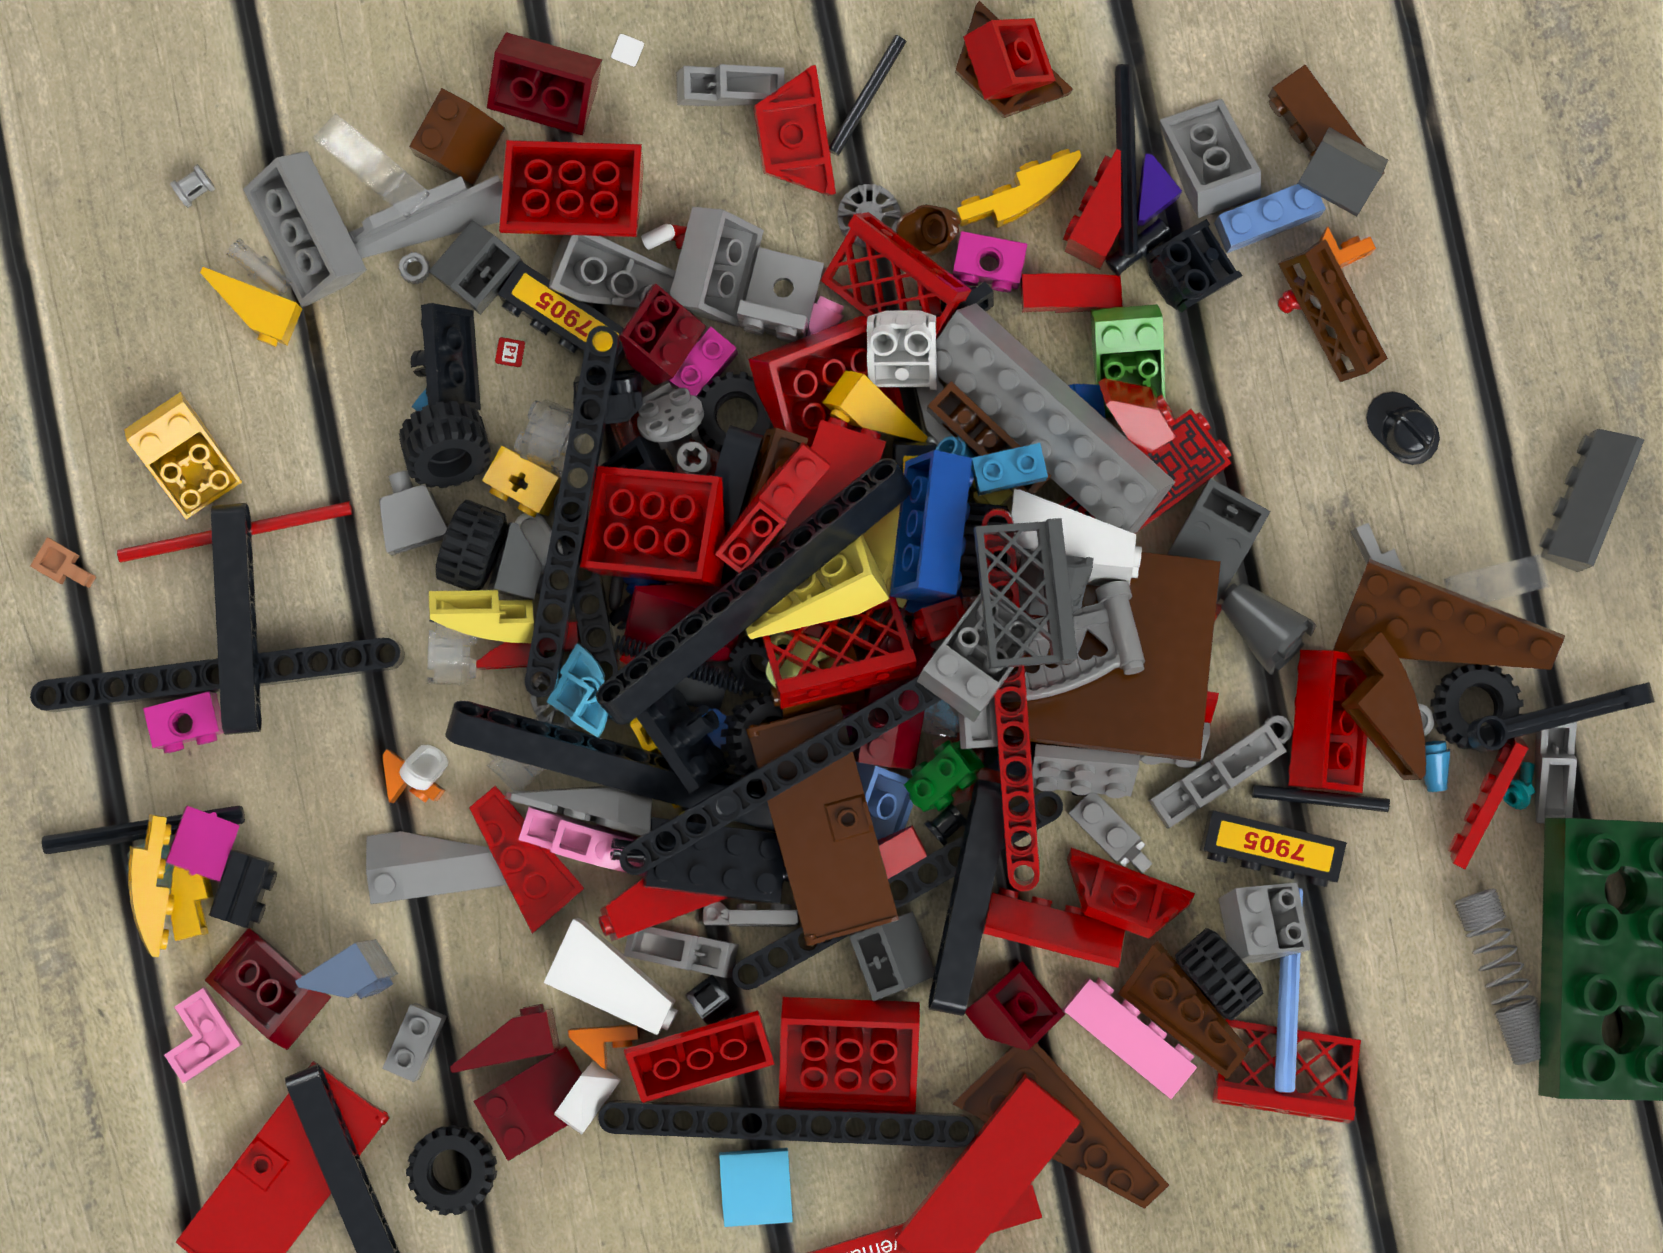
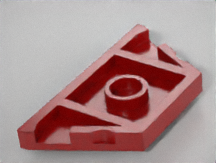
M813 65L757 103L753 109L763 173L827 196H833L836 194L817 67Z
M1072 847L1067 856V863L1084 915L1148 939L1189 907L1195 893Z

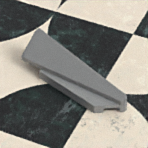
M496 175L468 189L462 176L367 217L362 221L363 227L348 233L361 258L460 233L472 220L480 226L500 222L503 184L499 176Z

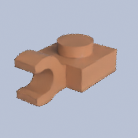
M48 537L30 567L60 584H63L65 579L69 577L77 583L90 588L96 579L95 575L75 565L80 555Z

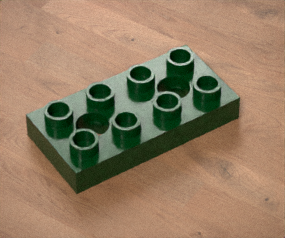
M1545 818L1539 1096L1557 1099L1663 1101V822ZM1617 871L1622 875L1626 886L1625 898L1618 909L1608 904L1605 897L1606 880L1609 875ZM1617 1010L1622 1019L1623 1031L1619 1042L1611 1048L1603 1040L1602 1022L1605 1016Z

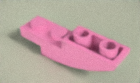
M529 806L519 840L550 849V852L625 872L621 867L620 860L610 859L611 851L620 850L611 848L613 838H618L620 840L633 841L639 837L598 824L594 826L544 809ZM629 862L633 866H641L640 863Z

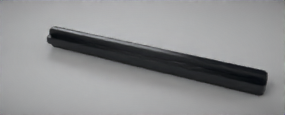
M1119 64L1115 67L1116 149L1121 151L1119 256L1121 258H1134L1138 253L1134 73L1132 65Z
M242 806L203 811L208 814L215 812L217 817L235 824H243L245 822ZM183 814L166 817V824L171 825V835L176 834ZM149 820L42 837V849L44 854H54L146 839Z

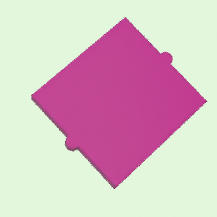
M186 806L166 858V863L187 870L191 876L198 874L220 882L240 825L217 817L215 812L208 814Z

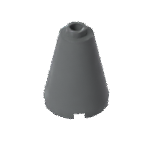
M1235 583L1232 584L1221 596V599L1224 601L1221 606L1222 610L1264 670L1270 675L1274 673V668L1278 671L1283 668L1305 645L1302 642V636L1305 632L1311 636L1316 628V624L1308 617L1245 583L1239 586Z

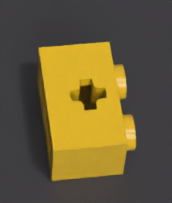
M501 445L482 482L491 486L489 493L506 502L509 497L520 502L517 507L519 510L535 518L537 513L549 516L554 507L556 495L559 493L561 477ZM520 479L528 483L526 490L518 484Z

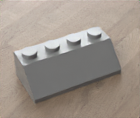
M308 151L277 157L243 188L301 307L308 306L350 285L367 270Z

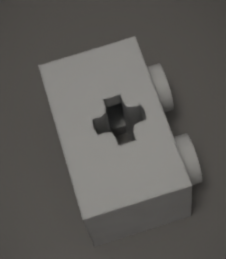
M418 1003L410 1004L382 1069L412 1082L419 1080L447 1016Z

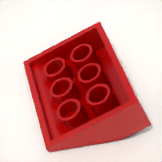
M506 140L500 233L637 237L644 171L642 144Z
M868 316L853 318L748 359L756 391L774 428L808 438L807 445L810 448L812 447L820 420L828 422L829 417H831L830 413L832 411L822 402L844 372L862 373L868 377ZM878 387L905 414L899 387ZM848 425L847 429L859 433L862 429L860 427Z
M598 466L580 567L599 575L720 587L724 561L715 555V551L725 538L722 478L719 476Z
M783 997L780 1036L779 1107L916 1112L920 1002Z

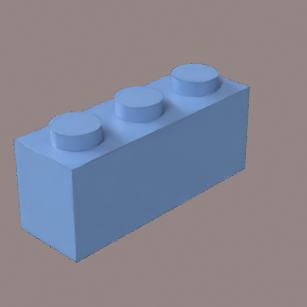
M1296 184L1219 214L1214 224L1226 253H1230L1319 218L1326 208L1320 196Z

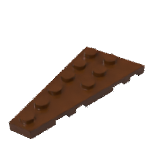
M1037 1043L1027 1051L1013 1046L1009 1048L952 1102L958 1108L987 1122L1026 1074L1077 1115L1081 1121L1052 1159L1092 1179L1144 1209L1169 1186L1166 1180Z

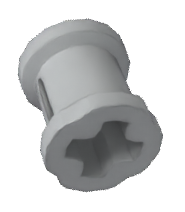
M198 164L194 166V171L178 182L174 180L170 183L177 196L187 208L192 206L193 200L206 191L212 192L215 190L213 183Z
M697 442L684 444L677 453L678 464L686 474L706 475L712 466L710 454ZM690 455L699 456L702 461L699 465L691 464L688 461V457Z

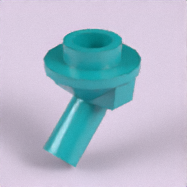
M1530 762L1521 763L1519 780L1512 779L1503 797L1509 806L1522 810L1530 804L1531 796L1535 793L1532 786L1535 764Z

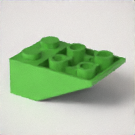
M1158 304L1091 309L1095 385H1099L1098 381L1106 378L1150 387L1156 397L1162 394L1165 398L1163 315ZM1104 400L1106 418L1114 417Z

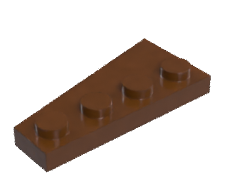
M1157 940L1118 994L1226 1079H1229L1250 1049Z

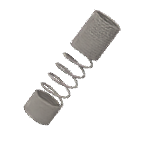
M1488 889L1459 899L1454 904L1456 905L1455 908H1457L1456 911L1460 915L1459 918H1461L1460 921H1462L1461 924H1463L1464 931H1472L1466 937L1508 931L1499 939L1474 950L1472 954L1504 948H1515L1507 955L1480 967L1479 971L1509 965H1521L1506 976L1486 984L1485 988L1514 982H1527L1518 990L1491 1002L1492 1005L1513 1000L1529 999L1504 1007L1495 1013L1500 1025L1499 1028H1501L1504 1035L1503 1038H1505L1504 1041H1506L1507 1048H1509L1510 1057L1514 1061L1513 1064L1522 1065L1541 1058L1540 1007L1538 1006L1537 998L1534 996L1512 997L1529 986L1530 981L1528 979L1505 980L1522 970L1524 964L1516 961L1497 964L1513 955L1518 949L1515 945L1491 947L1507 938L1512 930L1496 928L1482 931L1506 917L1501 902H1499L1500 899H1498L1499 896L1496 889Z

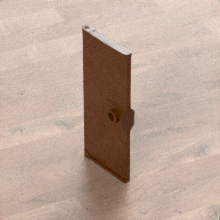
M840 703L768 723L750 725L746 728L758 768L842 720L843 714ZM843 726L838 732L839 740L844 744H851L846 726ZM815 743L808 748V755L811 760L821 762L827 758L828 751L823 744ZM853 752L767 801L802 924L806 946H814L817 943L825 942L832 938L899 920ZM783 761L778 765V773L782 778L792 779L797 775L798 769L793 762ZM761 780V781H762V784H763L764 791H765V793H766V792H767V785H766V783H765L763 780Z

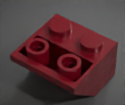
M654 284L619 335L629 365L636 371L641 372V375L655 386L674 378L707 326L658 284Z

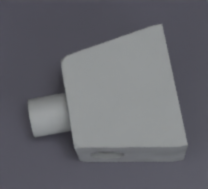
M401 471L388 476L394 494L379 499L387 553L393 556L443 540L448 524L429 487H426L425 484L413 487L408 471Z

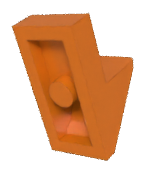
M1328 226L1320 238V241L1326 239L1340 268L1371 255L1376 249L1371 237L1360 240L1359 236H1356L1340 244L1342 249L1339 250Z
M386 749L382 756L389 803H395L408 785L399 773L405 760L393 751ZM434 782L427 790H418L412 787L409 791L426 803L429 798L438 802L446 790Z
M634 1024L573 1028L568 1030V1036L605 1070L608 1068L606 1042L612 1041V1048L633 1046L632 1040L640 1038V1028Z

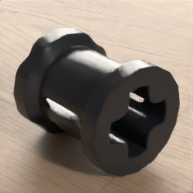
M951 803L932 821L927 820L924 825L945 846L948 843L947 838L961 826L965 827L967 820Z

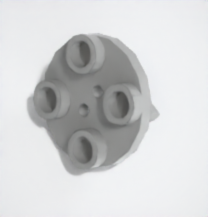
M678 388L669 395L662 396L654 401L648 400L643 402V406L638 410L637 425L640 434L645 439L658 442L660 449L663 450L668 448L666 442L680 439L689 433L692 434V437L699 435L697 427L701 424L704 417L703 405L696 396L690 395L688 389Z

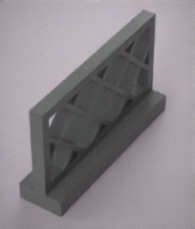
M1062 518L1047 519L1043 522L976 526L974 528L989 669L1054 663L1056 665L1070 664L1078 659ZM1037 531L1038 547L1032 554L1015 542L1022 532ZM1015 532H1017V533L1013 536V538H1011L1010 536H1008V535L1006 534V533H1015ZM997 534L1008 544L996 557L985 548L984 535ZM1010 547L1027 559L1016 573L1000 561ZM1038 552L1040 556V562L1035 558ZM986 557L992 562L988 568ZM1029 563L1033 564L1042 573V581L1036 589L1019 577ZM995 565L1011 578L1001 592L993 587L988 579V573ZM1014 582L1031 594L1020 608L1004 596ZM1042 587L1044 591V597L1039 593ZM990 593L996 597L992 603ZM1033 598L1043 604L1046 609V616L1040 624L1023 612ZM999 600L1015 613L1005 627L993 619L992 608ZM1018 617L1035 629L1024 643L1008 631ZM1046 622L1048 626V632L1044 628H1042L1046 624ZM994 628L1000 632L996 638ZM1037 633L1049 641L1051 655L1038 656L1027 647ZM1003 635L1019 648L1010 659H997L996 644ZM1022 652L1029 656L1018 658Z

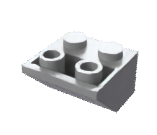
M1297 882L1235 888L1218 898L1227 944L1245 964L1264 962L1311 949Z

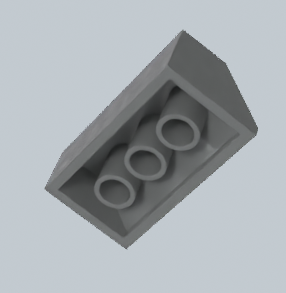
M1596 429L1589 436L1586 434L1583 436L1577 449V453L1581 454L1577 467L1572 466L1565 479L1564 484L1568 485L1564 498H1558L1553 508L1552 515L1556 517L1551 529L1547 528L1539 544L1543 548L1541 558L1575 572H1580L1594 566L1644 439L1603 429Z

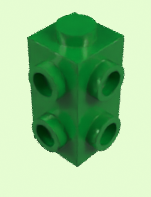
M948 740L934 750L933 753L936 756L929 763L924 761L917 765L910 772L913 777L904 784V787L909 792V798L912 803L921 808L923 812L935 808L941 811L955 800L952 795L959 789L964 791L972 786L978 779L976 774L985 767L972 748L961 749L960 741L952 743Z

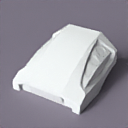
M894 310L868 316V378L877 387H930V390H937L935 315L921 310Z

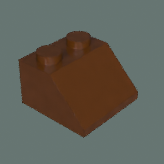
M441 88L409 147L416 157L456 178L462 176L465 183L474 186L502 136L505 127L470 102Z

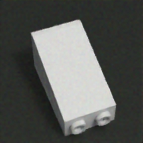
M1014 489L1011 514L1014 524L1043 522L1047 519L1062 518L1066 555L1094 558L1091 576L1087 585L1102 586L1114 581H1127L1130 586L1131 578H1138L1142 547L1135 546L1136 534L1028 492ZM1037 531L1022 532L1016 539V542L1021 547L1034 551L1038 547ZM1016 551L1018 568L1021 554ZM1007 553V565H1006V566L1008 567V566L1010 565V563H1011V559H1010V556H1009L1008 553Z
M580 918L572 920L544 983L653 1034L658 1035L662 1029L668 1031L678 1012L677 1009L672 1008L676 1000L585 920Z

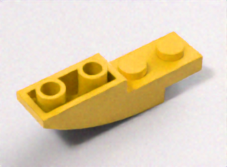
M1065 149L1051 155L1052 160L1039 164L1038 160L1023 164L1019 167L1020 171L1015 174L1014 181L1017 187L1012 188L1011 184H1007L994 189L992 196L980 199V196H973L963 200L961 207H958L956 215L961 218L960 227L992 216L996 228H999L1030 213L1049 199L1069 179L1080 163L1082 157L1080 150L1071 153L1070 149Z
M150 814L144 848L130 846L128 886L131 908L139 935L148 953L152 957H159L160 949L166 950L169 929H164L165 916L172 914L174 895L169 894L170 888L156 885L157 879H163L166 859L161 858L162 846L169 844L171 825L166 824V817Z

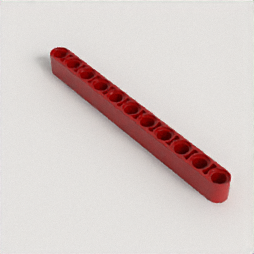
M1000 508L990 510L982 521V526H988V521L992 516L1000 515L1007 520L1008 524H1014L1011 514ZM1006 533L1011 538L1015 535V533ZM997 534L984 535L985 548L992 554L999 550L1002 551L1008 544ZM1010 547L1006 552L1011 559L1008 567L1016 573L1018 571L1016 550ZM986 557L988 568L991 564V561ZM995 567L988 573L989 583L995 588L1006 586L1011 580L1006 573ZM1014 582L1010 586L1013 592L1011 602L1020 608L1019 584ZM1019 666L1014 673L1009 674L994 695L1008 878L1013 888L1025 892L1032 890L1039 882L1040 862L1025 666ZM1014 691L1018 693L1021 697L1020 705L1016 708L1005 707L1001 701V697L1005 692ZM1010 726H1017L1023 731L1024 737L1017 743H1010L1004 737L1005 729ZM1013 761H1020L1026 766L1027 771L1021 777H1012L1007 772V765ZM1014 796H1023L1027 799L1029 806L1023 812H1016L1009 805L1010 799ZM1022 830L1028 832L1032 840L1027 846H1017L1012 841V835L1016 831ZM1021 865H1027L1032 868L1034 875L1030 880L1022 881L1015 876V869Z

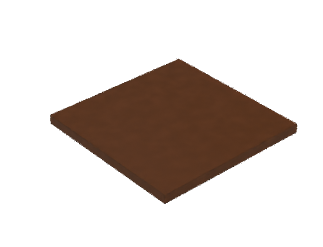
M1142 552L1138 578H1131L1130 581L1132 598L1129 600L1145 658L1144 670L1136 674L1125 675L1123 669H1120V667L1115 668L1104 676L1076 689L1046 698L1027 701L1030 741L1200 762L1221 561ZM1086 585L1082 607L1098 604L1095 590L1100 586ZM1009 588V596H1008V599H1009L1010 601H1012V599H1013V592H1012V590ZM1025 610L1023 611L1032 619L1045 617L1039 615H1031L1028 614ZM1086 631L1078 655L1083 660H1089L1093 655L1102 657L1106 655L1108 648L1092 633ZM1056 663L1045 664L1048 668L1051 669L1056 668L1058 666L1056 665ZM1040 665L1025 666V672L1036 673L1040 669ZM1019 666L1014 667L1011 673H1014ZM1005 702L1003 705L1007 708H1016L1021 702ZM1010 726L1004 731L1006 739L1022 740L1024 737L1023 731L1017 726Z

